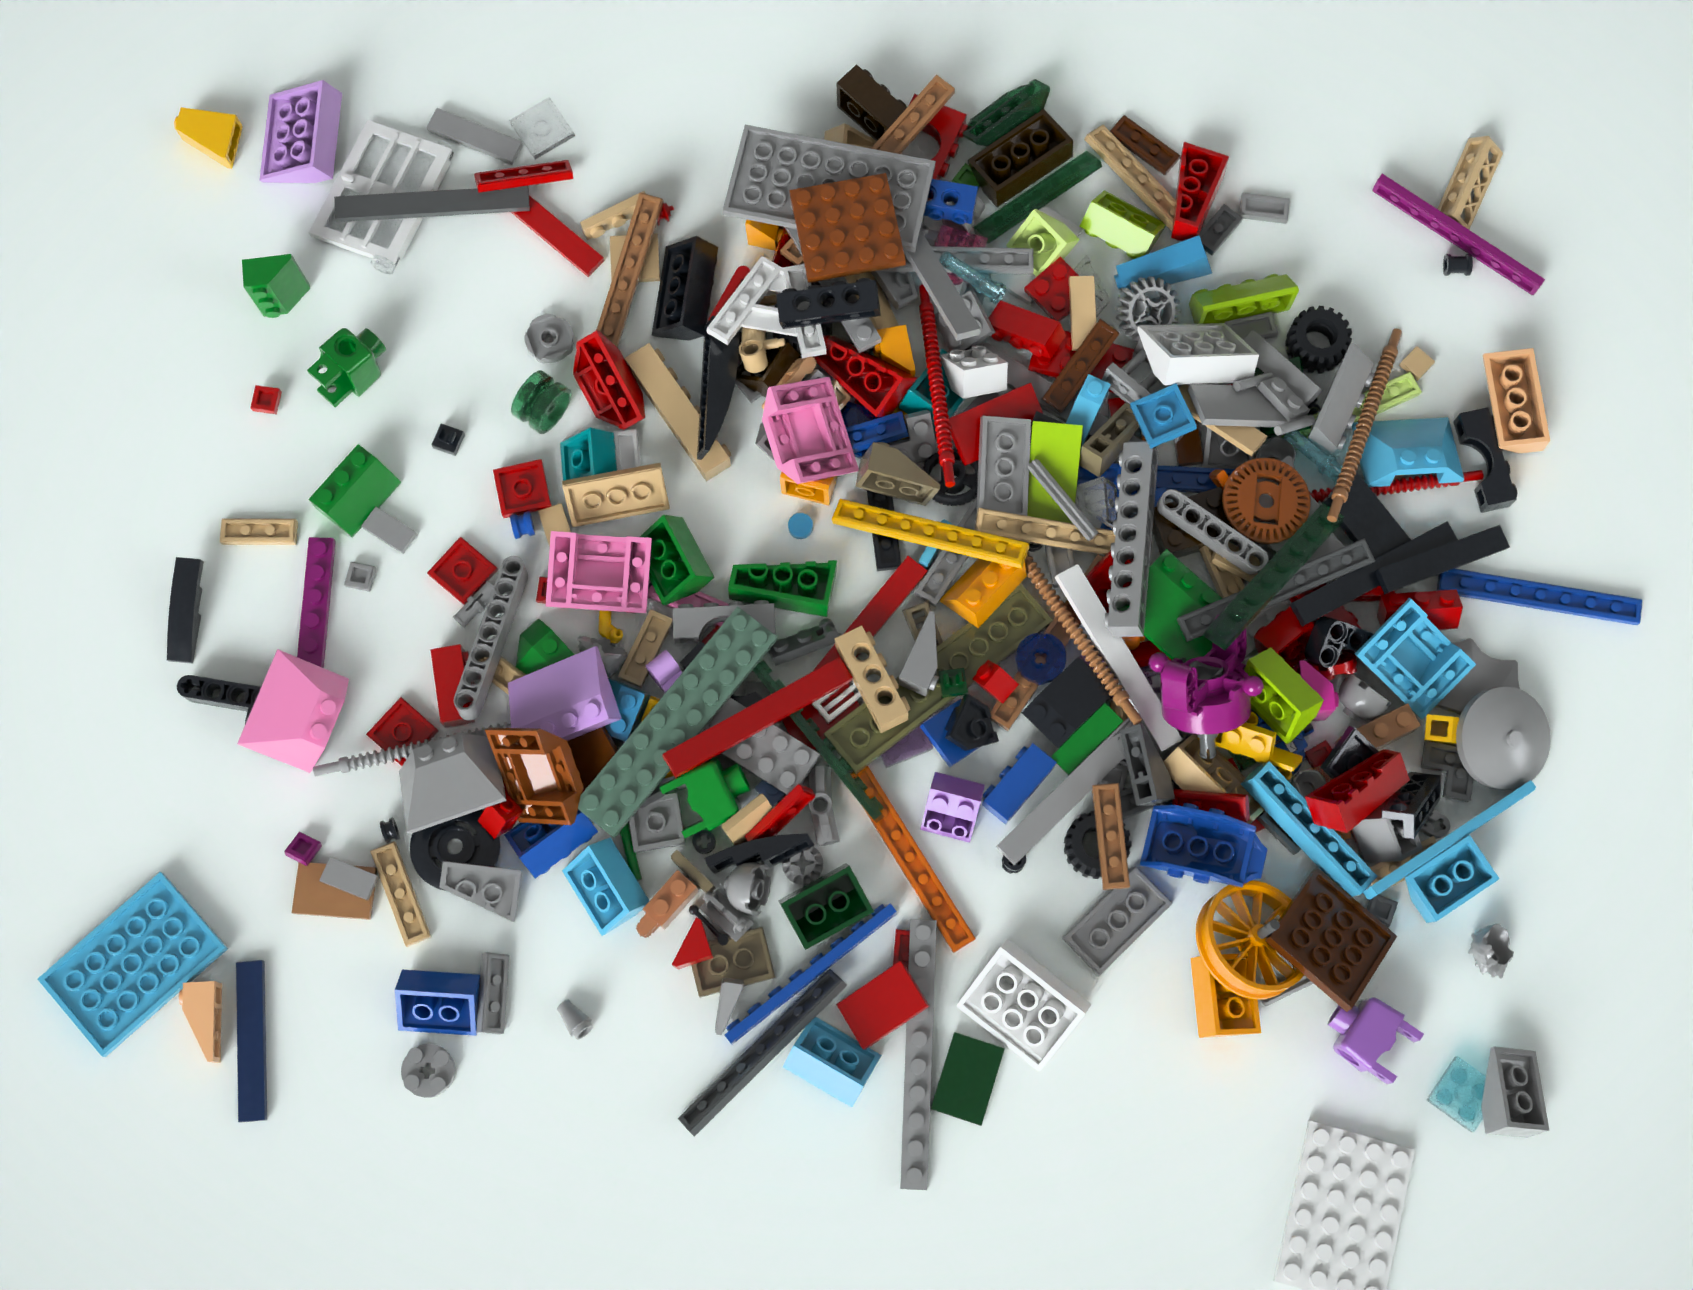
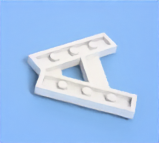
M761 256L707 327L708 334L726 345L730 343L741 327L796 336L802 358L826 354L821 324L782 329L779 323L778 308L759 305L768 291L782 293L783 290L794 288L798 291L806 290L808 286H811V282L808 283L804 264L782 268ZM804 301L799 304L798 309L805 310L809 307L810 303Z

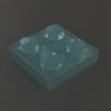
M1455 1056L1426 1100L1471 1133L1475 1132L1483 1119L1481 1105L1486 1076L1460 1057Z

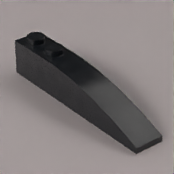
M712 316L704 326L697 447L698 460H702L710 451L722 427L734 391L737 368L741 363L739 346L742 342V332L740 329L728 345L707 333V327L716 316Z

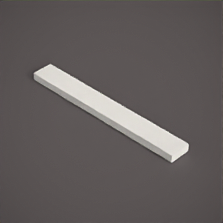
M1077 564L1056 575V581L1103 657L1104 662L1111 669V673L1115 674L1114 678L1119 680L1118 685H1122V690L1127 691L1129 694V701L1143 719L1141 723L1144 724L1157 751L1161 753L1182 741L1183 739L1177 729L1164 720L1161 702L1122 637H1113L1110 630L1105 627V613L1107 612L1080 566Z

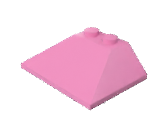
M830 377L768 388L762 422L779 470L797 484L859 471Z
M551 531L546 607L647 614L652 538L612 537Z
M277 649L237 744L310 773L328 743L345 701L349 679Z

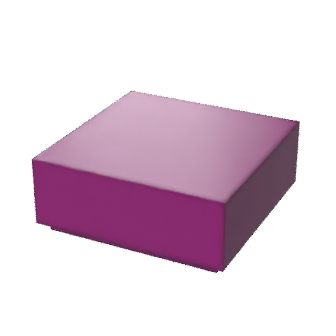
M299 831L284 852L287 857L308 866L321 849L322 844L320 841Z

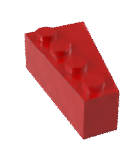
M1187 142L1183 143L1179 162L1171 238L1185 241L1199 235L1225 176L1229 156Z
M823 335L826 354L813 356L816 363L875 417H884L892 414L917 377L866 351L859 353L856 346L837 336Z
M1382 749L1305 796L1314 824L1348 833L1410 779L1401 752Z

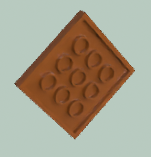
M886 173L789 190L808 283L906 265Z

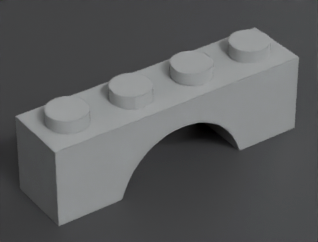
M767 600L755 601L751 605H744V602L736 601L730 602L729 606H719L718 603H705L704 607L681 604L678 605V608H672L675 644L700 642L708 628L716 623L726 621L737 606L776 635L774 603L769 604Z

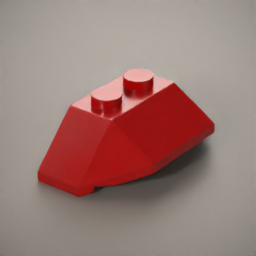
M599 330L579 340L576 344L577 351L573 375L596 418L618 426V428L623 430L645 419L643 393L621 351Z

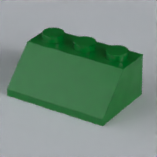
M292 254L242 260L243 287L264 317L276 318L282 314H288L310 290V284Z
M358 444L308 500L319 512L353 538L362 528V524L375 507L379 508L401 484V481L376 457Z
M662 515L640 536L652 538L649 579L662 605H668L699 592L715 578L683 517Z

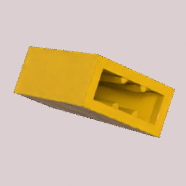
M181 107L179 115L175 117L174 127L182 140L225 167L232 169L243 128L238 117L234 114Z

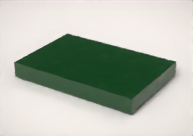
M954 1032L930 1109L982 1126L1005 1048Z

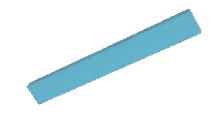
M1531 780L1370 886L1363 894L1368 900H1371L1536 790V786Z

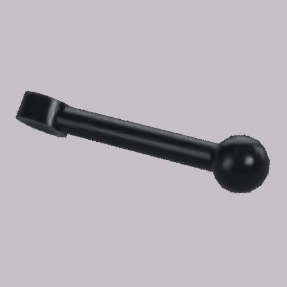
M697 905L689 907L690 914L696 915L701 919L707 928L718 938L720 945L724 946L728 943L727 935L721 934L699 912Z

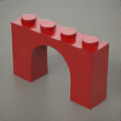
M914 93L910 104L918 96L917 94ZM945 105L922 130V132L932 136L940 148L936 156L931 159L936 161L932 179L940 180L941 177H946L950 167L948 162L951 157L955 158L959 149V144L957 143L960 137H965L969 127L966 124L967 114Z

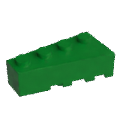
M829 560L828 563L806 561L805 564L783 562L780 565H767L766 563L733 565L728 586L729 599L754 604L755 601L767 600L769 604L774 603V608L827 617L837 572V560Z

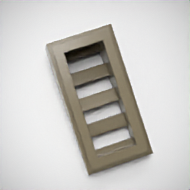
M928 601L902 610L914 641H916L921 631V628L917 629L916 624L925 621L929 611H931ZM921 611L924 612V616L913 619V614ZM935 622L937 647L943 643V640Z

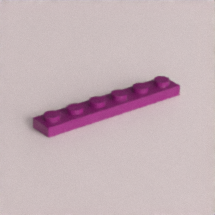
M309 537L297 657L324 668L336 540L334 538Z

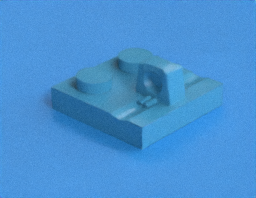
M1176 383L1130 403L1131 410L1150 449L1197 429L1195 420Z

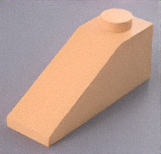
M216 981L183 983V989L179 992V1003L182 1005V1010L207 1062L221 1063L222 983Z

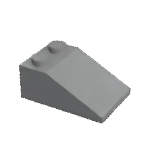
M1491 1047L1481 1105L1486 1134L1528 1138L1550 1131L1536 1051Z

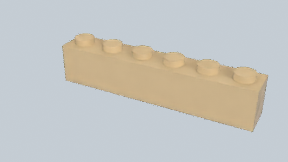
M650 343L627 356L625 361L634 378L706 482L731 466L729 458L732 456L731 452L724 443L720 445L717 439H715L702 460L697 459L700 407L692 405L690 402L691 395L685 386L680 388L676 382L678 380L676 373L671 367L667 369L664 365L665 358L658 348L654 350Z

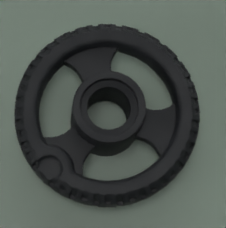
M952 448L955 457L953 465L954 476H956L955 485L953 487L945 486L943 467H941V481L938 482L940 490L932 500L947 506H961L977 497L979 460L970 464L976 473L966 474L964 464L958 461L961 459L957 449ZM934 453V455L929 457L922 468L929 476L932 469L939 463V454ZM965 485L971 488L969 491L960 495L945 494L946 492L949 494L960 493L965 488Z

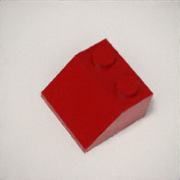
M1288 607L1285 611H1280L1273 621L1259 628L1254 635L1256 651L1261 653L1272 648L1293 669L1299 661L1306 659L1305 648L1313 630V622L1302 627L1291 607Z

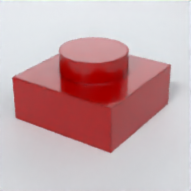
M255 385L250 408L255 412L277 415L282 391L279 388Z

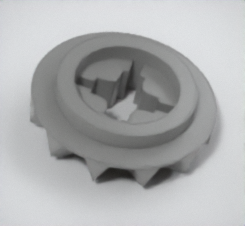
M812 846L783 861V872L793 883L800 885L809 884L822 873V855ZM801 853H804L806 861L814 863L805 867L804 874H802L799 866L791 864L800 861Z

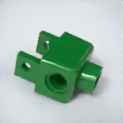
M341 328L319 347L321 352L319 360L307 370L321 384L317 389L318 393L332 406L337 407L352 392L360 397L379 379L381 371L376 359L386 351V347L367 328L357 336L347 328ZM321 368H327L325 373H319ZM331 387H336L333 393H329L328 390Z
M714 757L659 787L662 794L683 784L687 787V801L692 811L697 812L702 820L685 827L681 831L684 838L705 828L711 831L726 822L741 810V803L738 797L751 791L748 780L738 763L723 769L720 761Z

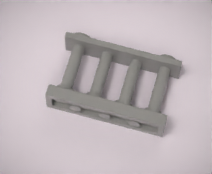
M1139 339L1134 349L1136 355L1122 368L1112 363L1107 367L1102 378L1103 381L1111 384L1110 390L1128 404L1150 395L1151 393L1148 389L1159 380L1153 372L1140 384L1129 376L1144 360L1150 364L1141 339ZM1183 435L1173 439V441L1177 443Z

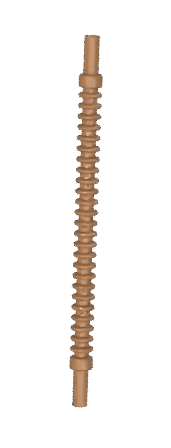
M1395 328L1392 330L1388 345L1382 350V356L1378 362L1376 372L1374 373L1375 376L1363 405L1364 408L1348 447L1349 451L1346 453L1345 462L1331 496L1333 501L1327 516V520L1330 522L1337 521L1342 504L1348 499L1350 487L1366 447L1365 443L1368 441L1367 438L1369 437L1382 395L1390 378L1391 369L1398 355L1397 346L1402 334L1400 329Z
M1028 551L1025 558L1027 577L1032 578L1031 583L1036 584V589H1040L1039 594L1043 595V600H1047L1046 604L1051 606L1050 610L1055 611L1054 616L1059 617V622H1063L1062 627L1067 628L1066 633H1071L1070 638L1074 639L1073 643L1078 645V650H1082L1081 655L1086 656L1085 660L1087 662L1090 661L1089 666L1094 667L1093 672L1098 673L1097 678H1102L1101 683L1106 684L1105 689L1110 690L1109 695L1114 696L1113 701L1115 704L1122 707L1133 725L1139 724L1143 719L1129 701V694L1127 691L1122 690V685H1118L1119 680L1114 679L1115 674H1110L1111 669L1106 668L1107 663L1102 662L1103 657L1098 656L1099 651H1094L1095 646L1090 645L1091 640L1086 639L1087 634H1082L1083 629L1078 628L1079 623L1075 622L1076 618L1071 617L1072 613L1067 611L1068 607L1063 606L1064 601L1059 600V595H1055L1056 590L1052 589V584H1048L1049 580L1044 578L1045 574L1040 573L1041 568L1037 567L1036 562H1033V557L1029 556L1030 552Z

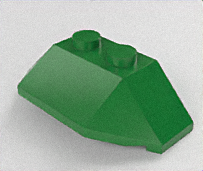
M537 619L520 634L516 668L528 675L575 654L543 621Z

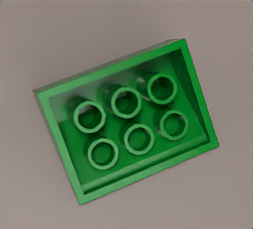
M1167 549L1149 567L1144 636L1171 660L1179 658L1185 663L1196 657H1204L1213 648L1212 632L1186 642L1176 619L1223 598ZM1130 605L1122 607L1120 611L1127 610Z

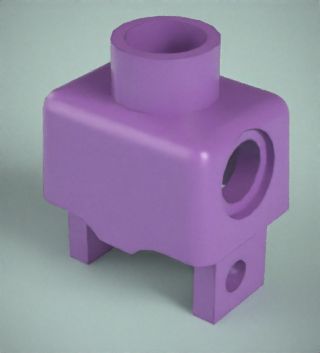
M1375 997L1362 1001L1358 1007L1354 1005L1348 1012L1338 1005L1327 1025L1340 1033L1333 1045L1334 1051L1360 1072L1368 1071L1386 1084L1394 1083L1398 1076L1376 1061L1382 1053L1390 1051L1396 1042V1031L1413 1043L1420 1041L1424 1033L1403 1020L1405 1016L1403 1013Z

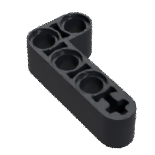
M1323 616L1316 621L1305 648V657L1311 663L1329 668L1338 661L1342 648L1357 652L1374 634L1346 622Z
M185 675L177 683L178 693L192 703L246 711L245 724L261 688L260 686L194 675ZM194 686H196L198 689L201 690V692L198 691V690H194V689H192V688H194ZM221 688L220 695L212 698L213 691ZM245 692L246 696L244 700L241 702H237V696L240 693Z

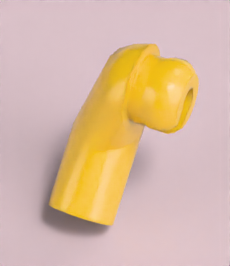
M600 610L599 634L609 639L612 644L619 643L623 638V632L611 624L612 611Z

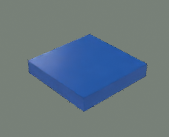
M962 699L948 706L920 726L949 768L980 748L964 751L945 738L948 732L945 730L953 709L960 705Z

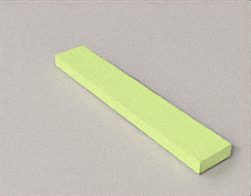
M1411 372L1388 381L1377 414L1413 399L1422 393ZM1369 390L1362 393L1365 397L1360 408L1355 407L1352 414L1356 416L1354 422H1358ZM1319 412L1316 413V414H1314V415H1312V416H1314L1315 420H1316V418H1317ZM1311 429L1282 435L1281 438H1286L1294 445L1296 450L1305 447Z

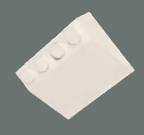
M1225 323L1138 326L1137 331L1153 374L1165 386L1169 387L1175 383L1177 385L1187 384L1189 386L1190 384L1207 383L1220 385V383L1234 384L1236 381L1254 376L1259 354Z
M1007 939L956 1006L1040 1072L1092 1004L1015 943Z

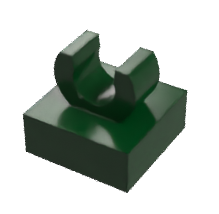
M964 668L938 672L942 698L968 694Z

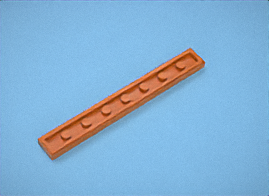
M865 767L856 775L852 772L845 776L848 785L932 920H937L936 926L951 951L955 953L973 942L976 938L869 767Z

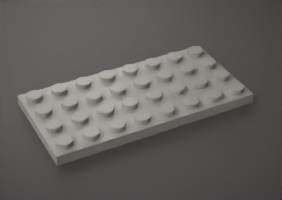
M745 124L723 206V215L797 229L789 190L886 173L903 250L916 252L936 161Z

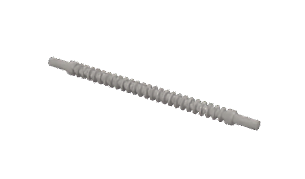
M504 722V725L500 726L497 723V727L490 725L489 728H511V724ZM484 726L482 730H478V728H475L474 732L468 730L469 734L487 737ZM433 737L431 741L425 739L424 743L417 741L416 745L410 742V746L403 744L399 748L396 745L395 749L388 747L387 751L381 749L379 753L374 750L373 754L366 752L365 756L360 753L359 757L352 755L350 759L347 756L341 757L336 762L313 766L314 776L339 771L341 773H348L352 768L356 771L358 767L364 769L365 765L372 767L374 763L379 766L380 762L386 764L388 760L391 763L394 762V759L401 761L402 757L407 759L414 748L437 740Z

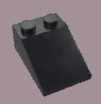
M1077 657L1021 713L1057 748H1060L1111 698L1109 695L1110 690H1106V684L1101 683L1102 678L1098 679L1097 673H1094L1090 666L1080 657Z

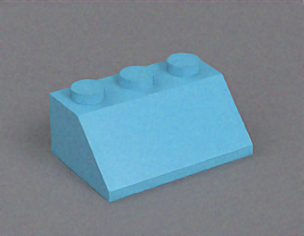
M1467 835L1405 877L1411 901L1426 923L1437 922L1500 879L1470 835Z
M611 837L589 845L562 870L601 936L606 935L636 916L649 902L648 897Z
M815 1017L805 1027L793 1045L783 1067L841 1102L853 1107L882 1055L870 1048L863 1050L857 1040Z

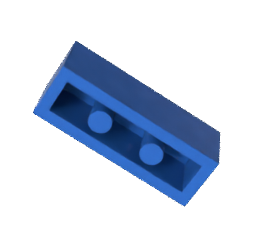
M1034 743L1029 748L1024 746L1015 758L1018 761L1014 766L1010 767L1008 765L1001 772L999 777L1002 780L995 787L991 784L982 795L985 798L982 805L1005 825L1056 766L1057 762Z

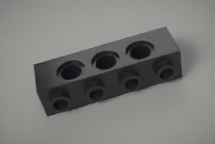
M861 278L856 280L855 283L846 284V282L839 281L827 287L811 285L806 290L785 289L782 293L776 294L779 323L782 329L881 316L876 281L870 278ZM851 295L859 296L858 301L855 303H848L847 299ZM833 298L835 301L831 306L825 307L822 305L825 299ZM804 301L810 303L807 309H798L800 303Z

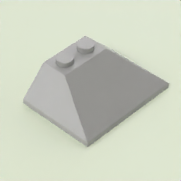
M460 732L414 748L399 770L406 832L408 834L506 801L503 778L489 740L485 736Z

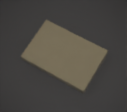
M763 926L748 930L737 942L728 935L729 941L724 946L718 943V938L708 940L714 958L691 965L699 998L720 993L723 977L743 980V987L776 978Z

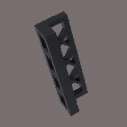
M1409 772L1410 780L1393 794L1382 810V818L1403 821V838L1414 839L1440 801L1441 775Z

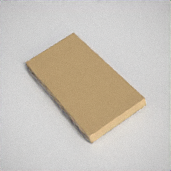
M661 463L562 481L572 527L670 509Z

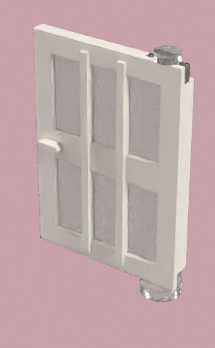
M367 120L308 233L316 239L372 258L370 263L375 269L385 274H393L399 260L401 261L423 217L336 222L334 197L437 191L451 164L450 160L454 154L451 145L443 140L434 143Z

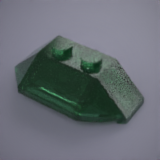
M1034 79L1027 85L1019 86L1005 93L970 119L967 129L962 133L963 137L977 145L989 146L1043 110L1050 93V87Z

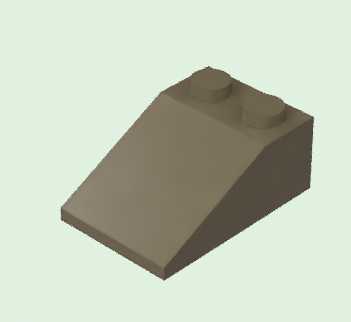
M873 442L860 460L855 487L926 506L940 490V484L901 451L890 447L887 443Z

